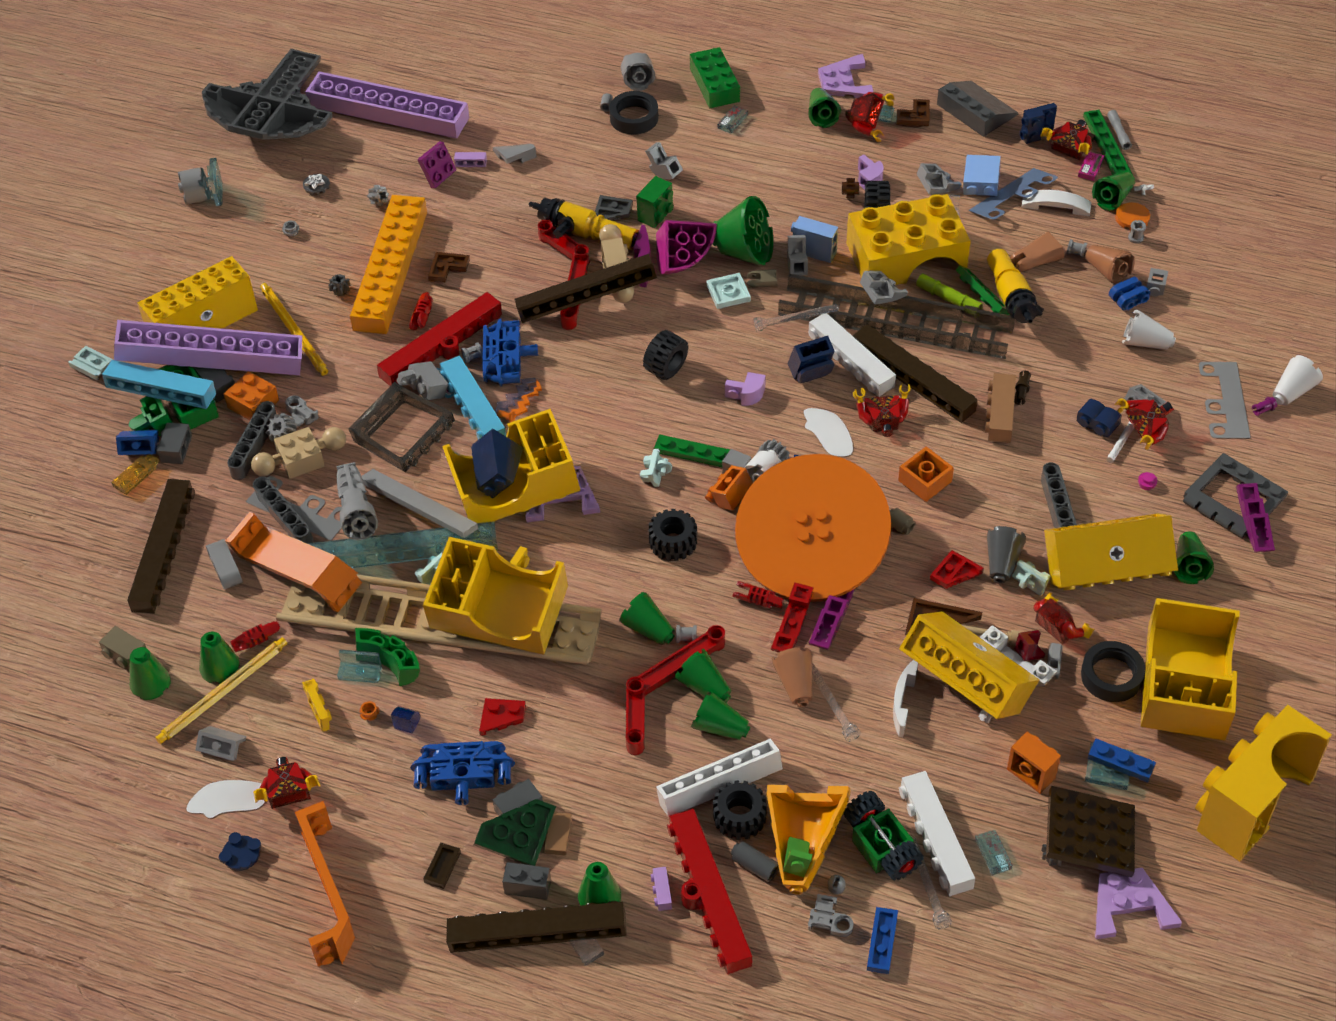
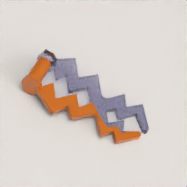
M535 378L521 379L522 385H516L518 393L505 394L507 401L497 402V407L495 408V413L499 419H506L510 423L515 421L517 416L528 412V409L525 407L530 405L528 397L539 396L538 391H542L539 381ZM536 381V386H530L531 391L525 392V390H529L527 384ZM516 399H522V400H523V401H517V405H518L519 409H511V412H510V413L505 412V411H509L508 407H513V406H515L514 400H516Z

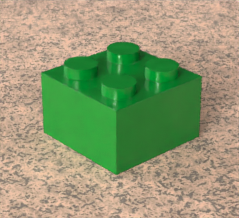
M654 176L637 194V221L655 228L664 220L668 213L672 212L674 204L671 182Z

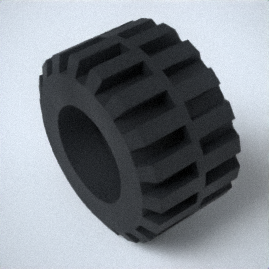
M867 181L865 184L864 208L890 205L889 181Z
M669 330L661 331L649 343L644 354L643 366L647 371L662 380H669L683 366L688 355V342Z
M666 509L663 510V513H657L656 517L653 516L651 522H649L648 529L650 549L653 550V553L659 555L661 559L666 558V561L671 559L679 561V558L685 559L686 555L690 556L693 550L696 549L697 524L695 519L688 512L684 513L683 510L676 511V509H672V511ZM671 533L679 534L678 536H667Z
M739 780L734 781V784L726 783V787L722 786L719 788V793L716 792L715 800H713V819L716 828H720V833L723 835L727 833V837L731 839L734 836L736 840H741V837H745L746 840L750 839V835L756 836L758 830L762 831L767 816V803L763 791L760 788L756 789V785L753 783L751 785L748 784V781L739 783ZM735 806H745L750 811L739 815L732 813L730 809Z

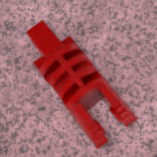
M428 292L422 293L416 303L409 323V328L413 331L417 330L418 326L424 328L428 320L433 298Z
M737 581L736 585L739 588L749 590L748 595L733 592L732 597L771 609V606L782 608L784 599L775 596L776 592Z
M277 621L263 626L259 624L242 632L241 635L230 641V644L235 653L251 649L269 640V636L276 634L280 629V624Z

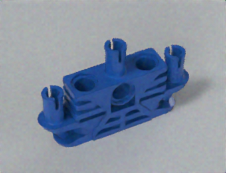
M500 318L496 324L487 328V325H484V382L487 383L489 379L492 382L499 383V387H502V384L520 383L521 356H538V345L521 346L520 320L502 321V318Z
M502 742L441 743L423 746L420 750L422 755L412 763L410 769L414 771V788L420 789L421 783L422 789H425L427 787V772H430V784L433 791L456 790L455 803L462 805L463 799V804L467 805L469 803V789L495 787V769H498V783L504 785L505 777L506 785L510 784L511 767L515 765V762L504 752L506 747Z

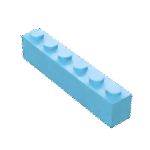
M457 356L440 363L441 371L439 372L448 382L447 389L450 394L453 393L455 403L461 406L463 416L465 418L468 417L471 429L476 430L478 440L492 428L506 436L504 425L462 358Z
M111 360L102 374L106 388L204 409L208 408L216 395L214 383L211 380Z

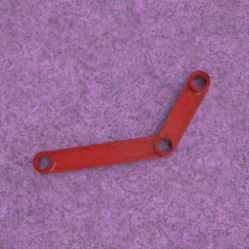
M549 220L540 221L537 225L539 240L543 243H548L572 260L568 281L587 275L590 263L588 246L579 244L566 234L557 239L556 235L553 234V231L556 229L553 223ZM580 304L560 311L563 329L572 330L576 328Z
M711 626L706 633L640 675L627 680L625 738L626 749L629 754L640 755L645 749V696L673 679L677 671L681 673L684 670L681 666L695 652L698 651L701 654V649H705L710 655L715 651L722 650L725 647V629L722 626Z

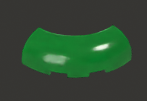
M355 628L356 659L371 660L386 666L395 674L399 686L408 685L418 678L420 672L418 659L415 653L405 646V642L394 635L389 637L381 634L380 630Z

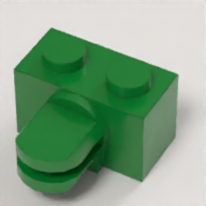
M145 396L140 399L142 414L131 419L129 427L132 431H145L154 428L158 430V434L161 436L166 424L174 422L162 399Z

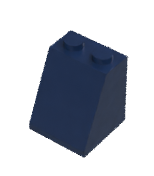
M492 428L472 444L471 449L477 489L485 495L494 498L514 483L524 447Z

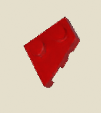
M951 550L931 573L930 580L948 589L981 575L984 567Z
M485 698L479 729L480 736H484L487 731L496 728L499 731L510 725L514 726L523 723L526 701Z

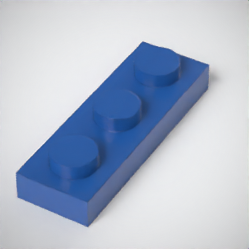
M1097 738L1087 758L1147 783L1156 765L1155 761Z
M876 907L866 971L889 974L898 910Z

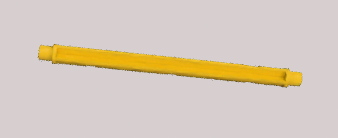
M267 283L261 284L260 288L263 295L273 306V309L291 334L302 335V350L321 375H326L328 373L326 364L316 353L277 295Z
M281 637L278 641L271 643L162 729L161 733L155 737L157 742L162 744L175 736L282 651V648L288 644L287 641Z

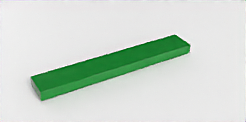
M1100 109L1084 112L1083 117L1091 133L1095 134V141L1102 155H1104L1112 175L1124 172L1132 174Z

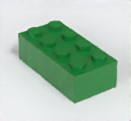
M720 47L690 54V70L709 109L740 102V85Z
M165 365L158 368L159 370L199 378L193 367ZM214 400L211 401L207 409L166 401L180 424H189L190 430L219 417Z

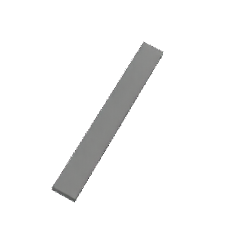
M375 469L361 476L365 486L463 538L478 529V523Z

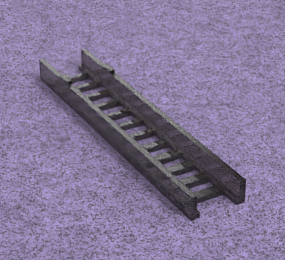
M790 273L788 275L787 291L799 293L797 302L779 300L778 315L812 321L826 312L843 328L859 331L868 324L884 336L1006 359L1008 344L994 341L996 331L1013 334L1015 319L1010 315L979 310L978 307L965 305L963 307L911 296H905L888 303L874 304L863 287ZM807 295L817 296L814 306L804 304ZM824 298L834 300L831 309L821 308ZM841 301L851 303L848 313L838 311ZM858 305L868 306L865 316L856 314ZM874 308L887 310L884 320L872 318ZM892 311L904 313L901 323L889 321ZM909 314L922 316L919 326L906 324ZM926 318L939 320L936 330L924 328ZM944 321L957 323L954 333L941 331ZM962 322L975 325L972 337L971 333H960ZM979 328L992 330L990 340L977 338Z

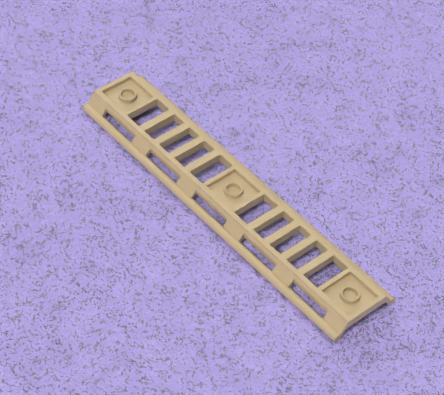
M357 574L362 584L337 613V616L329 617L323 616L327 606L326 601L314 590L293 581L282 612L276 615L277 621L354 632L355 628H369L380 630L381 634L389 637L394 635L402 639L588 665L592 660L599 633L602 609L562 603L560 611L580 613V619L558 616L555 625H558L553 647L546 648L544 655L429 628L424 608L422 609L416 629L403 627L410 604L423 606L430 587L429 584ZM370 584L407 589V594L370 589ZM353 596L363 598L356 619H345ZM372 599L382 600L375 622H364ZM390 603H401L394 625H385L384 621Z

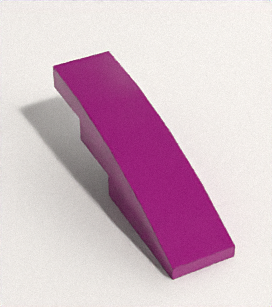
M641 225L634 246V258L646 254L650 255L649 237L645 225ZM648 281L641 283L640 287L647 288Z
M1257 483L1238 484L1236 489L1239 504L1254 552L1275 551L1268 513H1265L1263 498L1259 496Z
M855 590L840 597L828 596L824 609L822 608L809 645L829 650Z

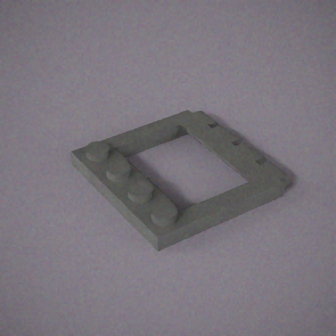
M1222 453L1185 491L1183 502L1194 509L1199 506L1197 511L1210 519L1215 516L1214 521L1226 529L1232 526L1230 531L1243 538L1245 535L1248 536L1243 517L1201 491L1220 472L1231 475L1233 480L1239 484L1257 483L1259 493L1266 497L1267 501L1264 503V508L1268 516L1287 497L1288 491Z

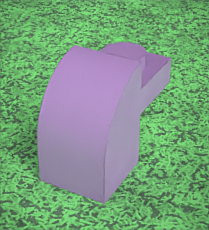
M865 155L859 157L858 182L859 186L864 190L867 181H883L884 167L881 161L874 163Z
M748 372L745 382L726 380L725 397L741 400V406H749L759 402L764 394L766 375Z

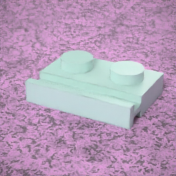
M85 346L68 363L71 368L98 380V377L103 374L113 359Z

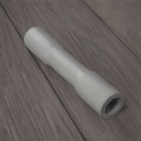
M1109 111L1107 116L1117 133L1122 149H1130L1132 146L1127 133H1125L1117 111Z

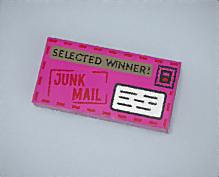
M1088 152L1078 172V177L1094 181L1104 160V155Z

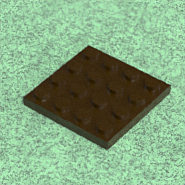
M1051 786L1048 799L1046 858L1132 877L1135 872V805Z

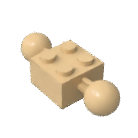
M613 224L602 227L599 238L601 240L603 269L630 260V258H627V244H623L620 229ZM632 286L612 293V296L617 302L626 303L633 298L634 288Z
M306 427L275 438L274 443L277 454L273 456L265 452L256 454L251 461L252 470L259 476H268L274 471L275 465L282 463L289 479L322 468L325 465L320 449L326 447L332 451L340 450L346 443V435L342 429L331 427L323 433L322 438L315 440L310 428Z

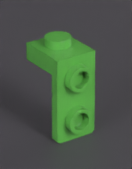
M789 837L783 872L801 877L805 876L812 859V854L808 853L809 842Z

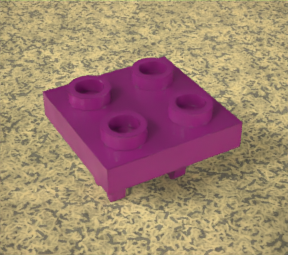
M441 141L418 159V163L431 188L438 187L457 170L444 142Z

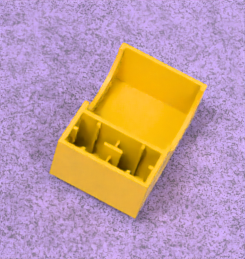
M935 194L929 198L909 202L899 201L893 205L877 208L868 207L862 211L848 213L846 244L861 278L864 271H881L887 278L895 281V285L905 284L917 266L937 257H948L954 259L959 265L968 267L971 240L948 194Z
M551 408L507 423L508 432L506 437L521 445L524 449L514 483L494 498L485 495L477 489L473 456H465L455 452L450 444L442 446L467 518L478 523V527L581 491L573 460Z
M449 537L423 603L429 628L544 655L568 588L564 562L556 561L555 567L551 570L532 571L508 562L499 555L493 546Z
M1156 598L1148 625L1141 727L1226 740L1236 712L1237 671L1232 672V653L1236 628L1240 617L1239 610Z
M1288 704L1276 717L1269 712L1263 715L1253 730L1257 737L1252 743L1241 739L1236 744L1228 757L1232 764L1226 771L1220 766H1216L1209 773L1203 783V787L1207 791L1202 795L1195 807L1202 814L1196 831L1239 862L1270 829L1269 822L1282 790L1287 786V783L1281 778L1296 779L1309 786L1315 778L1332 736L1331 733Z

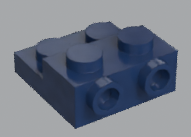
M1055 103L1024 110L1023 118L1021 119V140H1024L1026 144L1040 141L1043 128L1054 130L1057 111Z

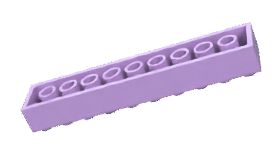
M320 71L305 91L310 104L314 105L317 109L452 138H458L469 119L468 103Z
M117 320L114 360L300 375L302 335Z

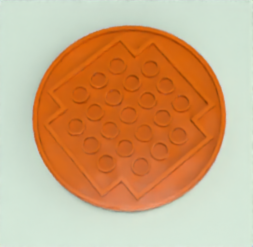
M826 454L796 456L769 468L747 490L736 517V544L745 567L754 579L766 589L789 599L795 582L814 587L810 602L825 601L829 595L840 597L851 592L864 583L878 568L886 554L891 537L889 505L876 480L855 463L844 458Z

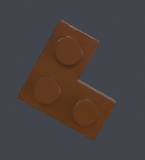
M913 99V110L897 109L896 125L929 126L930 100Z
M436 252L428 274V281L445 283L449 270L467 272L470 255Z

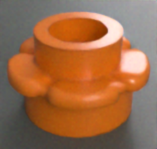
M371 701L363 703L359 710L361 713L360 717L363 720L370 721L376 719L380 712L379 707Z

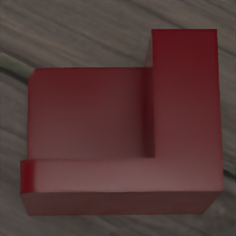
M1039 630L1018 633L1014 649L1024 661L1045 657V653L1038 646L1041 635Z

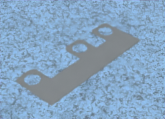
M1200 362L1199 370L1201 375L1219 376L1223 399H1207L1205 401L1206 411L1210 414H1226L1227 423H1211L1209 425L1210 435L1213 438H1251L1237 362ZM1204 365H1211V366H1213V367H1214V372H1212V373H1206V372H1204V371H1203V366H1204ZM1217 402L1221 405V409L1213 411L1209 408V404ZM1221 426L1225 429V433L1217 435L1213 432V428Z
M272 476L266 477V478L269 479V481H270V480H274V481L277 482V486H276V489H277V490H278V489L282 486V484H283V482H282L281 480H279V479H277V478H275V477H272ZM255 491L246 500L247 503L269 512L258 500ZM310 495L301 506L288 502L306 522L310 531L331 541L342 528L341 522L334 518L335 513L341 511L342 507L335 508L326 519L317 515V512L325 504V500ZM312 499L320 502L319 506L314 509L309 508L307 503Z

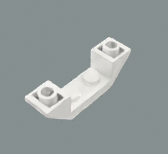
M993 625L980 636L982 640L1040 679L1036 686H1044L1057 673L1056 670L1042 660L1035 665L1024 661L1019 654L1007 646L1008 636Z

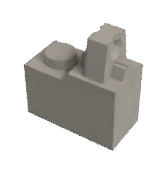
M431 361L409 364L408 370L399 372L397 378L399 385H410L413 390H418L425 401L444 398L448 387V382Z

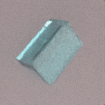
M339 650L341 662L337 674L338 680L378 683L382 669L379 653Z

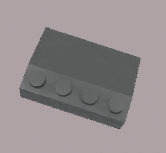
M973 81L949 82L938 89L937 105L983 137L1018 115L1017 111Z

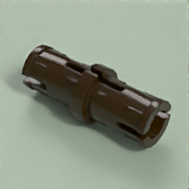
M1024 370V375L1023 371L1019 373V379L1015 385L1016 393L1014 403L1017 405H1021V399L1022 405L1026 402V395L1030 390L1029 381L1031 373Z

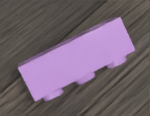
M455 152V167H486V152Z
M666 867L653 868V874L650 875L651 882H654L655 885L652 886L653 894H656V898H654L655 906H658V911L671 910L672 901Z

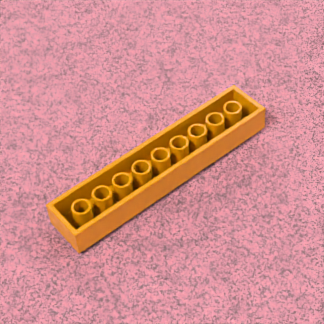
M391 196L350 314L353 331L379 334L388 333L427 215L424 197Z

